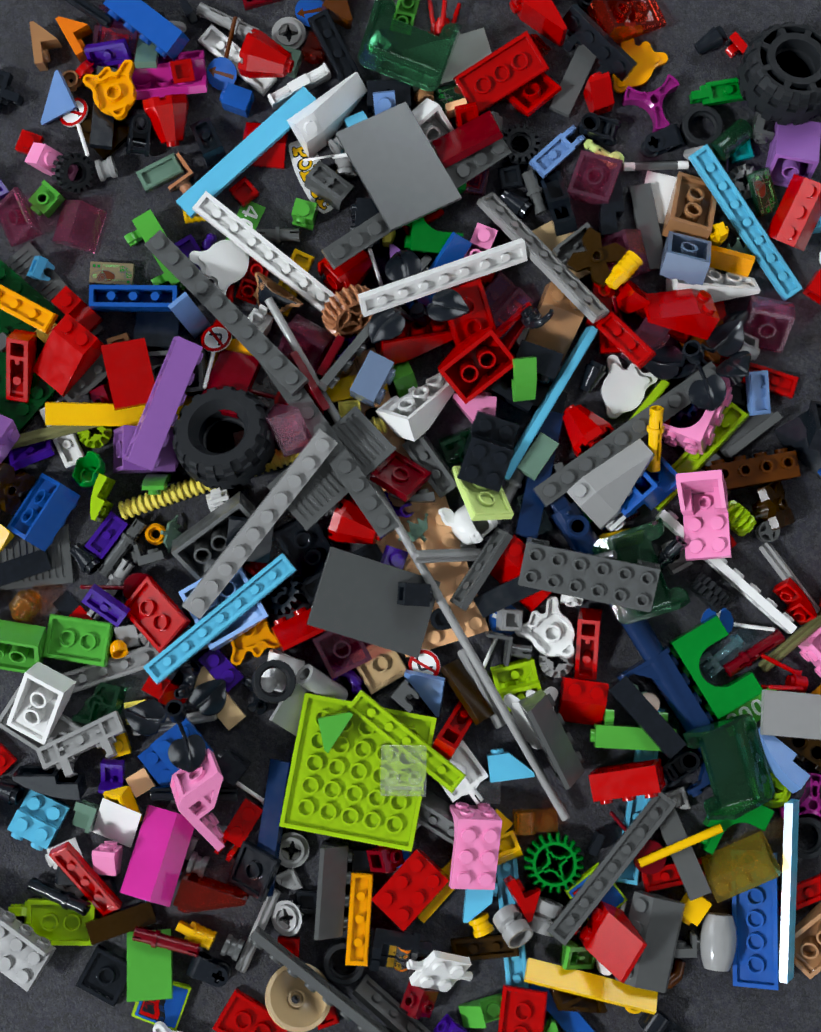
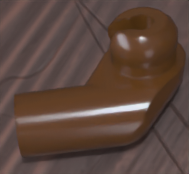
M681 959L674 960L667 989H672L682 980L686 961Z

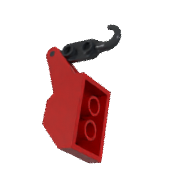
M530 302L525 303L497 329L493 330L489 326L468 336L451 350L437 367L438 371L463 402L467 404L513 368L512 358L515 357L510 352V349L524 328H540L551 319L554 310L550 309L542 317L539 310L533 307ZM510 327H512V328L509 330V332L504 336V338L501 340L500 337H501Z

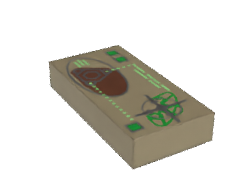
M91 261L89 283L95 285H134L135 265L130 263Z

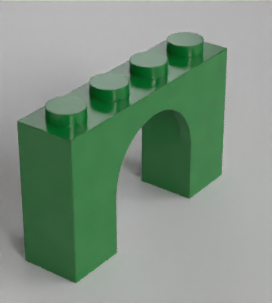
M466 184L457 189L460 194L466 190ZM424 217L406 225L409 226L408 235H405L404 248H408L407 250L412 251L416 255L424 256L427 254L437 257L452 232L437 231L431 228L424 220Z
M712 615L669 641L671 645L670 653L676 659L679 658L683 665L680 667L681 671L688 678L690 677L695 684L692 686L694 692L705 700L706 704L703 705L705 710L711 716L714 715L715 718L720 719L760 695L763 689L754 674L749 671L733 681L719 686L709 684L702 677L699 669L702 653L709 646L729 635L718 616Z

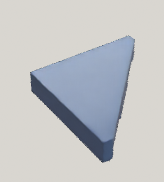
M60 70L54 72L41 118L42 125H47L78 108Z
M406 669L404 672L406 679L433 714L439 717L446 678Z

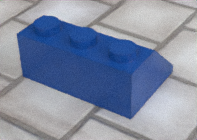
M41 473L6 528L45 552L53 543L59 529L64 526L71 510L76 507L80 495Z

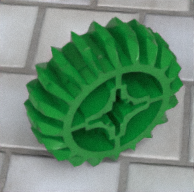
M547 832L546 840H544L542 835H539L538 837L541 842L538 844L535 840H532L531 843L535 848L527 847L526 849L528 853L532 854L531 856H524V860L530 862L524 865L525 870H531L527 873V877H535L532 880L534 886L541 882L539 885L541 891L545 889L546 885L548 886V893H552L553 887H556L557 893H561L560 886H564L566 890H569L567 883L571 882L573 885H576L573 877L581 878L582 876L576 870L584 869L583 864L577 863L584 860L582 855H577L581 851L580 847L573 848L576 842L574 840L568 842L569 837L566 834L561 840L559 832L555 833V838H552L551 833ZM549 846H562L568 851L565 853H554ZM544 850L546 858L536 868L537 857ZM549 853L553 858H555V860H557V858L559 859L557 861V867L559 871H557L556 868L552 866ZM571 858V867L566 875H564L562 866L568 862L567 859ZM543 872H554L558 879H547L540 874Z

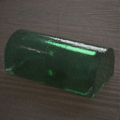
M738 119L710 143L709 147L716 157L726 161L752 138V127L744 119Z

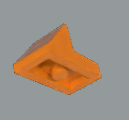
M58 16L55 18L78 60L82 63L87 59L84 53L85 44L82 38L90 35L92 30L86 23Z

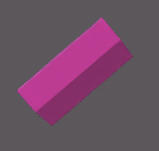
M204 50L180 52L175 59L191 58L195 81L174 84L169 62L173 61V59L169 56L164 58L160 54L157 68H135L132 81L136 87V100L158 96L161 98L171 94L207 93L208 80Z
M152 805L147 806L120 893L170 907L194 831V826L182 814Z

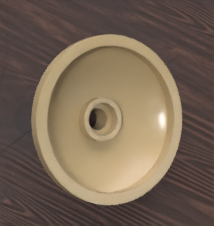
M307 964L310 968H312L315 972H317L320 976L327 980L320 970H318L316 967L310 964ZM282 966L272 975L265 991L267 1011L272 1020L284 1030L289 1032L310 1031L324 1021L331 1006L322 1000L323 996L318 992H311L304 985L305 982L302 979L292 977L287 972L288 968ZM292 996L297 997V999H298V1003H297V1004H294V1003L292 1002V1000H291Z

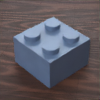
M669 231L661 255L659 275L668 279L682 280L691 285L698 284L703 286L711 263L712 241Z
M370 350L350 388V396L372 408L375 407L376 403L380 405L386 394L384 389L386 384L391 385L396 375L394 362Z

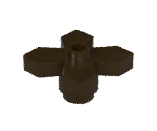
M588 228L581 239L585 251L573 253L566 266L575 272L587 269L591 272L592 282L603 288L606 285L605 280L611 274L607 264L618 263L623 257L626 248L616 242L602 247L600 233L592 228Z
M3 461L0 464L1 509L14 516L21 506L18 493L30 490L36 478L24 471L15 475L14 467Z
M781 481L757 489L760 500L752 506L753 514L757 520H768L772 531L795 522L792 510L787 505Z

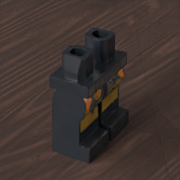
M376 928L370 971L378 972L379 966L394 968L399 972L408 971L407 974L412 975L415 970L407 969V961L409 959L422 961L427 958L431 953L432 942L420 941L419 933H414L412 936L406 932Z

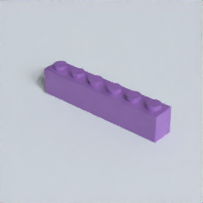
M180 336L173 338L123 460L150 471L153 468H157L161 460L159 455L161 448L167 445L170 437L168 435L170 426L173 427L178 418V414H176L177 409L185 402L186 394L184 392L187 385L190 386L194 380L195 374L193 370L196 365L200 364L203 358L202 346Z

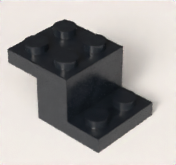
M477 410L463 449L464 458L457 478L499 492L514 453L512 445L520 425Z

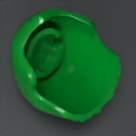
M87 451L86 456L79 457L76 460L72 478L81 487H92L95 485L99 473L105 475V463L99 454L94 451Z

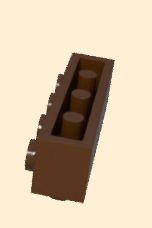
M788 448L774 450L775 454L767 455V452L753 454L754 458L746 459L745 455L732 458V462L726 463L724 459L711 461L712 465L705 468L706 471L722 470L727 490L794 479L801 476L796 450L788 451Z

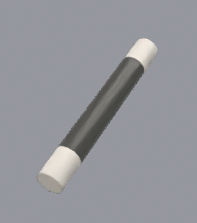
M688 160L623 163V171L679 170L689 168Z

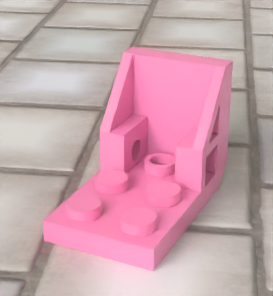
M722 470L676 474L680 510L683 515L684 542L687 543L685 547L686 561L732 558L728 494Z
M208 748L206 749V755L201 766L190 773L179 769L172 775L170 787L178 811L218 852L225 847L222 840L224 834L217 826L219 824L217 817L212 812L210 814L208 812L215 807L223 775L214 753Z

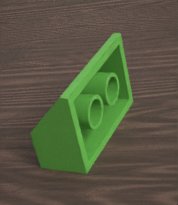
M0 619V669L25 673L36 662L39 661L43 664L46 627Z

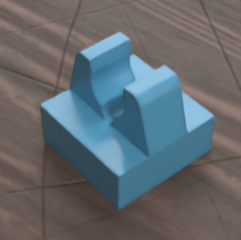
M34 256L26 276L32 279L50 281L51 278L46 276L43 271L46 268L54 270L55 266L42 256Z

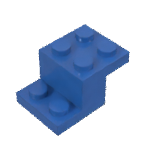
M662 456L660 459V471L648 472V470H645L642 477L638 478L633 486L631 495L627 496L622 504L621 512L626 518L643 504L652 511L677 489L676 474L678 473Z
M186 716L185 720L182 721V725L187 737L194 734L199 735L204 740L206 749L209 748L214 752ZM177 724L137 756L161 787H170L172 775L179 770V768L171 763L168 757V749L171 743L177 739H183Z

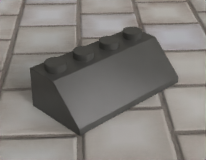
M239 491L172 541L171 554L197 580H200L226 548L229 516L250 518L256 508Z
M541 689L518 702L556 778L568 790L584 773L581 765L584 763V760L579 751H574L572 745L575 742L569 732L565 733L562 727L565 725V722L560 713H555L553 706L556 704L550 693L546 695Z
M323 841L321 844L314 940L342 937L343 930L348 928V916H344L345 907L349 908L350 894H346V885L351 883V871H347L348 863H352L353 849H349V843Z
M645 890L634 891L628 919L647 943V946L624 984L635 988L667 993L685 903L652 892H645Z

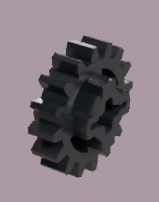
M293 574L262 599L264 601V608H268L267 612L282 616V614H290V609H297L295 603H301L302 600L299 598V595L304 594V591H301L299 588L303 586L302 582H298L299 575Z

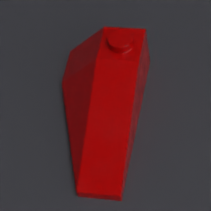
M431 320L425 327H417L414 322L405 321V329L399 336L377 342L375 347L377 354L393 361L395 365L453 340L448 321L438 322Z

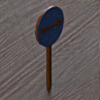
M299 0L295 7L296 18L304 26L311 28L307 19L321 12L323 2L321 0Z
M236 16L232 19L224 57L213 59L207 68L208 81L217 90L226 89L228 82L235 84L238 71L236 65L232 60L228 59L237 21Z

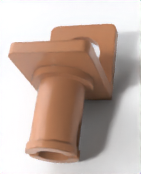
M178 152L176 157L188 173L168 186L170 192L179 189L184 194L193 186L190 183V178L194 176V173Z

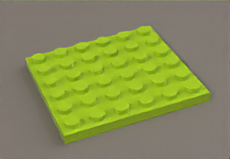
M305 692L279 826L412 852L426 772L356 714H353L329 753L324 751L318 718L351 711L347 708L351 701ZM385 708L432 746L437 717Z

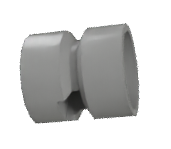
M539 896L533 920L528 924L534 932L553 937L547 929L561 913L563 905L552 899Z
M515 904L501 908L493 917L494 925L502 933V937L508 947L512 949L524 945L533 935L532 928L523 919V914Z

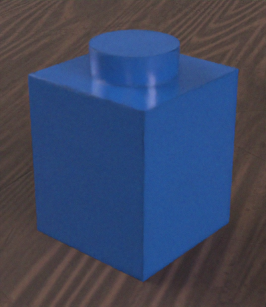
M228 82L226 89L223 88L220 94L223 109L248 118L255 100L253 91Z

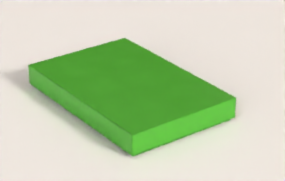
M50 614L43 657L107 667L114 625L108 622Z
M160 929L161 933L172 936V929ZM128 932L127 1002L173 999V951L160 947L155 949L149 944L132 941L134 932Z

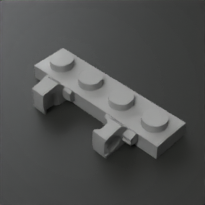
M114 711L35 750L43 770L56 766L58 770H63L65 777L71 778L77 775L73 769L75 766L73 761L77 760L75 756L94 747L105 749V757L108 759L117 756L118 754L114 743L117 742L116 736L125 733L126 730L119 712Z

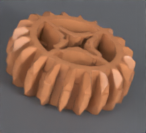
M350 284L348 288L343 287L340 292H336L333 297H329V302L324 303L325 308L322 310L323 315L321 318L326 329L335 337L340 335L344 338L346 336L350 338L353 334L358 335L371 320L373 314L367 317L363 316L357 295L370 290L366 285L356 284L353 286Z

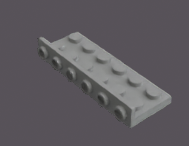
M0 907V972L28 992L32 990L56 948L51 945L47 938L36 934L31 926L17 920L12 912L5 911Z

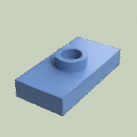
M768 370L751 371L749 376H745L748 415L771 414Z

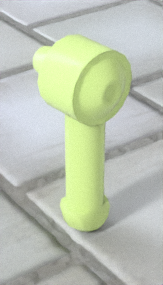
M592 139L584 141V148L607 160V165L611 170L622 167L624 156L621 152L614 151L610 153L594 143Z

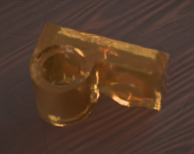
M555 808L513 809V831L516 835H534L536 832H558L557 811Z

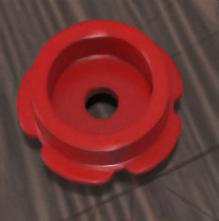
M87 59L84 60L75 70L79 75L78 78L81 79L86 74H93L95 71L92 68L94 63H90Z

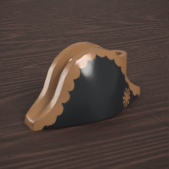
M255 273L257 288L253 296L257 299L258 306L262 304L267 307L265 300L272 297L281 313L286 312L291 307H302L303 303L289 291L262 273ZM268 308L267 314H268V315H272L271 312H270V310H269V308Z

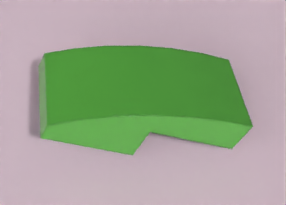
M420 0L397 1L390 26L391 32L411 36Z
M535 356L512 358L514 379H511L513 402L534 400L537 387V358Z
M148 473L143 480L142 490H148V495H162L161 490H168V482H171V473Z

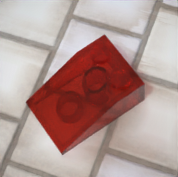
M593 0L587 8L590 18L616 43H622L665 27L667 24L656 0Z
M192 872L190 874L186 873L182 878L173 905L177 906V909L184 913H190L191 911L201 912L244 906L250 895L238 887L206 876L201 878L198 877L197 873Z

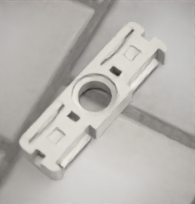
M323 63L313 71L299 76L287 83L286 86L267 95L274 110L280 108L303 86L308 91L331 79V72L327 65Z

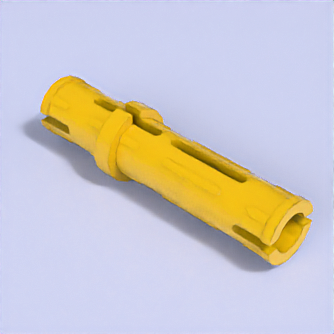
M654 405L649 407L650 417L647 432L648 448L655 455L646 468L648 472L660 471L662 433L665 430L663 425L664 407Z

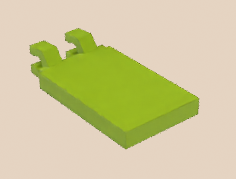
M29 898L25 901V904H11L8 908V911L12 912L15 916H24V924L31 926L33 931L40 937L47 938L52 946H93L91 945L85 922L95 919L96 908L92 903L88 914L85 916L70 909L65 910L61 908V905L46 898Z

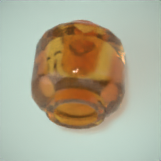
M32 589L20 590L9 603L11 616L19 622L32 621L43 607L41 596Z

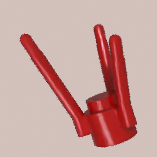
M427 0L431 22L430 32L434 33L433 36L438 39L450 38L451 34H454V27L460 12L461 3L457 4L450 23V19L446 18L447 0H442L441 17H438L435 22L432 0Z
M761 654V658L792 673V675L786 677L785 685H761L762 689L788 690L797 693H805L807 691L808 678L802 676V670L794 669L765 654Z

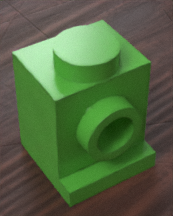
M43 180L41 182L42 185L28 201L32 204L30 209L39 217L43 214L49 218L65 199L56 189Z
M296 198L291 213L293 218L292 225L313 231L319 211L317 203Z

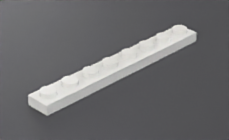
M207 191L192 207L193 211L321 313L325 308L324 303L329 302V297L335 295Z
M520 238L357 294L361 312L364 317L528 261L525 241Z
M662 510L656 515L655 518L675 536H680L684 539V526L677 521L678 517L670 510ZM725 558L704 560L785 633L792 634L796 630L797 626L793 624L794 619L786 612L782 614L777 610L778 605L767 597L765 599L759 594L761 590L753 583L748 584L743 579L745 576L736 568L732 570L727 565L728 561Z

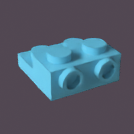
M29 789L7 830L11 831V837L23 841L24 838L31 842L30 846L34 849L42 851L44 848L47 850L55 840L71 807L50 796Z

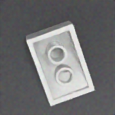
M39 661L36 662L24 673L6 725L45 745L70 700L76 681Z

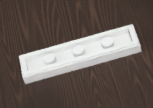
M211 24L200 36L198 42L216 58L224 57L228 37ZM232 41L228 59L232 60L236 65L237 75L264 96L276 83L277 78H248L242 76L238 70V63L243 64V58L239 57L241 48Z

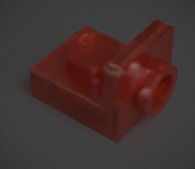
M309 31L305 47L301 49L302 58L310 64H323L326 55L314 32Z

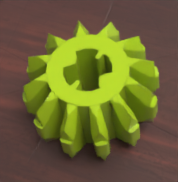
M734 500L729 501L730 530L738 536H745L753 530V527L757 524L756 520L740 503Z

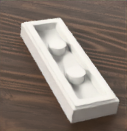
M44 407V408L40 409L39 411H40V414H41V416H42V418H43V420H44V422H45V407ZM75 433L52 439L66 469L74 467L76 460L79 457L85 456Z

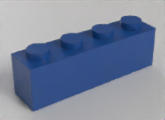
M105 0L103 3L109 9L107 14L117 22L119 19L125 22L123 26L131 33L138 32L140 34L139 38L148 46L151 43L155 45V51L164 58L169 56L175 60L190 40L183 31L142 0Z
M89 285V307L94 312H172L168 305L181 295V290L177 285Z

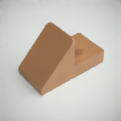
M31 21L29 23L34 64L39 71H47V62H50L48 49L61 48L62 45L55 36L34 21Z

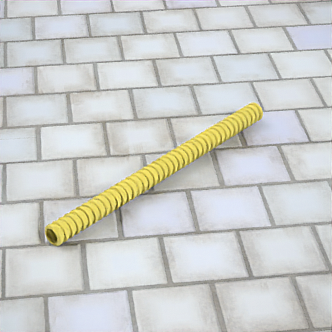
M373 416L370 422L380 432L387 433L386 423L379 416L377 418ZM310 438L305 442L303 440L300 441L299 444L294 443L293 446L287 445V448L281 447L279 451L275 449L271 463L265 465V471L270 472V469L277 470V467L283 468L285 464L289 466L304 449ZM191 477L189 481L185 479L183 483L179 481L177 485L171 484L168 490H161L162 495H148V492H146L144 496L140 494L138 498L132 497L131 500L125 499V502L119 501L118 508L122 518L127 520L129 516L133 518L135 514L139 516L141 512L148 513V510L154 511V508L166 507L168 503L172 505L174 501L178 503L180 499L186 500V497L193 498V495L205 494L207 490L210 492L213 488L206 487Z

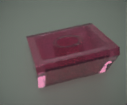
M14 187L0 202V223L11 247L42 235L26 195L18 187Z
M65 200L52 241L95 253L107 213L82 200Z
M279 403L272 406L266 420L283 456L287 457L300 453L312 437L299 409Z

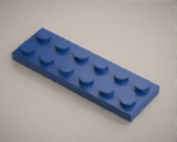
M733 849L731 851L732 916L737 935L736 952L733 960V986L779 990L778 852Z

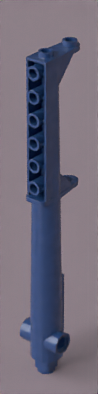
M564 494L550 504L554 511L550 516L572 551L592 555L607 552L575 501L570 503ZM574 520L580 523L578 532L572 530L571 525ZM609 604L643 658L620 673L617 678L620 681L625 676L629 677L636 674L651 678L702 757L698 781L686 789L688 794L696 797L704 791L703 788L719 778L723 780L732 774L731 771L737 768L734 762L737 758L730 748L726 749L723 742L726 741L719 729L715 731L711 724L714 722L713 718L707 710L705 712L700 706L702 700L696 692H691L688 687L691 684L685 673L680 674L677 669L679 665L677 659L673 654H668L671 651L668 646H662L643 612Z

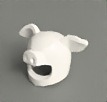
M465 505L460 507L455 513L446 507L438 510L443 523L450 526L454 535L461 541V548H476L474 543L483 541V538L496 528L498 524L497 520L472 521Z
M270 649L267 661L281 660L289 664L295 676L305 665L304 660L291 657L279 650ZM270 668L263 673L260 683L262 689L268 693L273 690L282 692L287 685V678L280 669Z

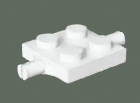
M462 740L450 762L466 776L453 793L444 786L442 788L453 803L460 797L469 794L477 805L484 798H482L476 788L489 775Z
M433 950L422 961L409 959L406 965L407 969L415 970L409 977L411 986L441 992H448L460 979L471 981L473 978V973L467 971L472 965L469 957Z

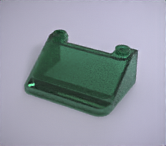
M375 0L358 53L360 64L365 68L428 92L436 90L442 81L462 26L456 23H448L442 28L440 36L394 19L396 5L393 0Z
M659 518L597 540L593 545L594 555L615 550L617 553L616 560L636 564L638 559L659 564L651 541L663 535L664 525L662 519ZM660 568L651 612L612 605L620 623L631 624L681 609L691 601L685 589L681 587L667 588Z
M742 714L683 733L687 747L701 749L714 794V796L704 801V809L708 820H735L772 800L775 789L757 725L752 715Z

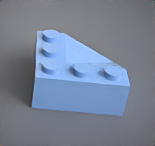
M243 566L237 571L201 619L250 580ZM200 580L178 592L183 602ZM262 602L257 603L207 644L209 649L212 651L220 649L269 617ZM189 612L195 624L201 620Z

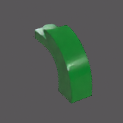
M752 800L727 801L724 805L714 808L707 815L703 824L709 828L720 824L725 832L727 828L736 823H749L765 831L775 811ZM724 832L700 842L702 843L701 848L713 855Z

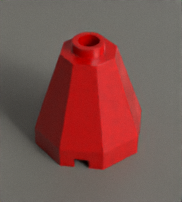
M253 28L251 30L252 33L246 35L240 50L239 57L243 58V64L238 63L240 74L248 78L285 77L288 73H291L294 67V60H292L291 54L264 32Z
M171 94L161 98L158 96L142 100L144 111L150 118L160 142L166 144L167 147L180 146L179 142L184 141L189 107L187 95Z
M366 250L334 270L326 258L318 262V273L320 276L324 274L326 279L323 282L334 294L340 292L343 287L348 288L350 284L353 286L356 284L361 285L372 268V262Z
M582 405L569 406L565 409L562 417L576 457L615 430L609 422Z
M349 495L345 496L340 501L343 504L341 509L336 507L328 528V532L332 533L328 535L329 539L336 542L375 544L377 541H381L353 498Z

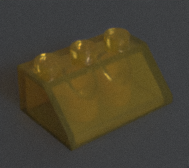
M762 830L714 851L713 855L709 853L701 857L707 883L717 903L773 880L782 874V870Z

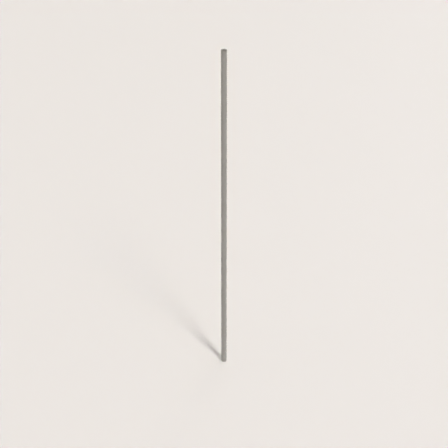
M272 297L266 299L265 303L293 352L297 351L316 384L319 385L320 380L274 299ZM321 391L330 406L327 411L334 424H336L341 419V416L327 392ZM370 473L366 478L399 524V527L395 530L412 558L413 552L417 549L382 488L369 480ZM415 563L425 583L431 584L433 597L562 821L570 818L569 814L425 563Z

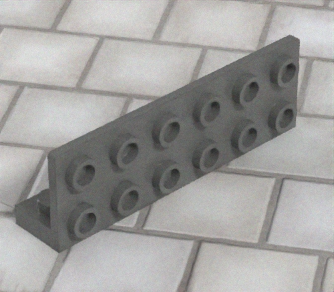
M527 537L518 585L651 612L660 574V565L638 559L635 564L549 546V541Z

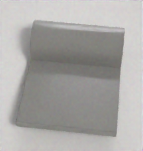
M310 664L304 665L295 676L296 686L292 695L285 701L279 702L269 719L297 736L305 692L346 700L348 697V691L345 687Z

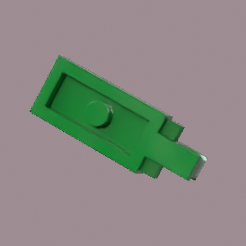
M731 78L706 82L705 85L699 87L700 90L691 91L689 95L690 104L702 102L703 106H713L743 101L744 99L741 96L738 84L739 79Z

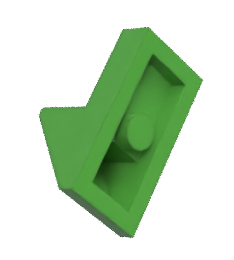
M501 993L458 1005L464 1028H487L486 1023L499 1020Z

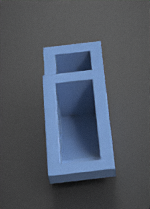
M186 292L168 305L194 339L211 326Z
M760 727L754 730L751 734L770 771L792 794L801 790L811 775L793 762L797 754L775 736L760 735Z

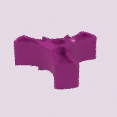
M668 74L663 85L651 92H640L628 86L623 95L622 105H635L643 108L650 115V119H652V133L670 125L663 114V100L667 95L677 90L679 82L672 75Z
M808 771L807 773L811 776L806 782L803 796L799 799V815L810 813L821 818V774ZM784 806L779 807V812L784 820Z

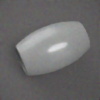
M708 912L700 933L702 963L705 969L728 972L736 952L737 935L734 919L730 914Z

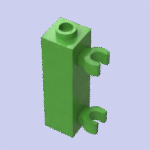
M150 209L132 220L137 230L126 234L124 238L130 247H133L142 239L146 243L159 230L164 234L165 232ZM154 256L164 273L151 280L153 285H167L170 283L171 285H177L180 290L186 289Z
M605 709L604 724L594 723V729L590 728V742H593L595 748L661 751L640 726L614 725L613 709ZM659 712L668 723V713Z

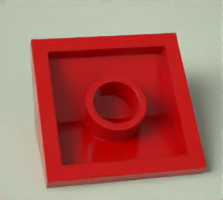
M543 73L505 98L517 112L529 117L560 92L562 88Z
M246 122L243 140L262 123ZM289 131L251 166L285 169Z

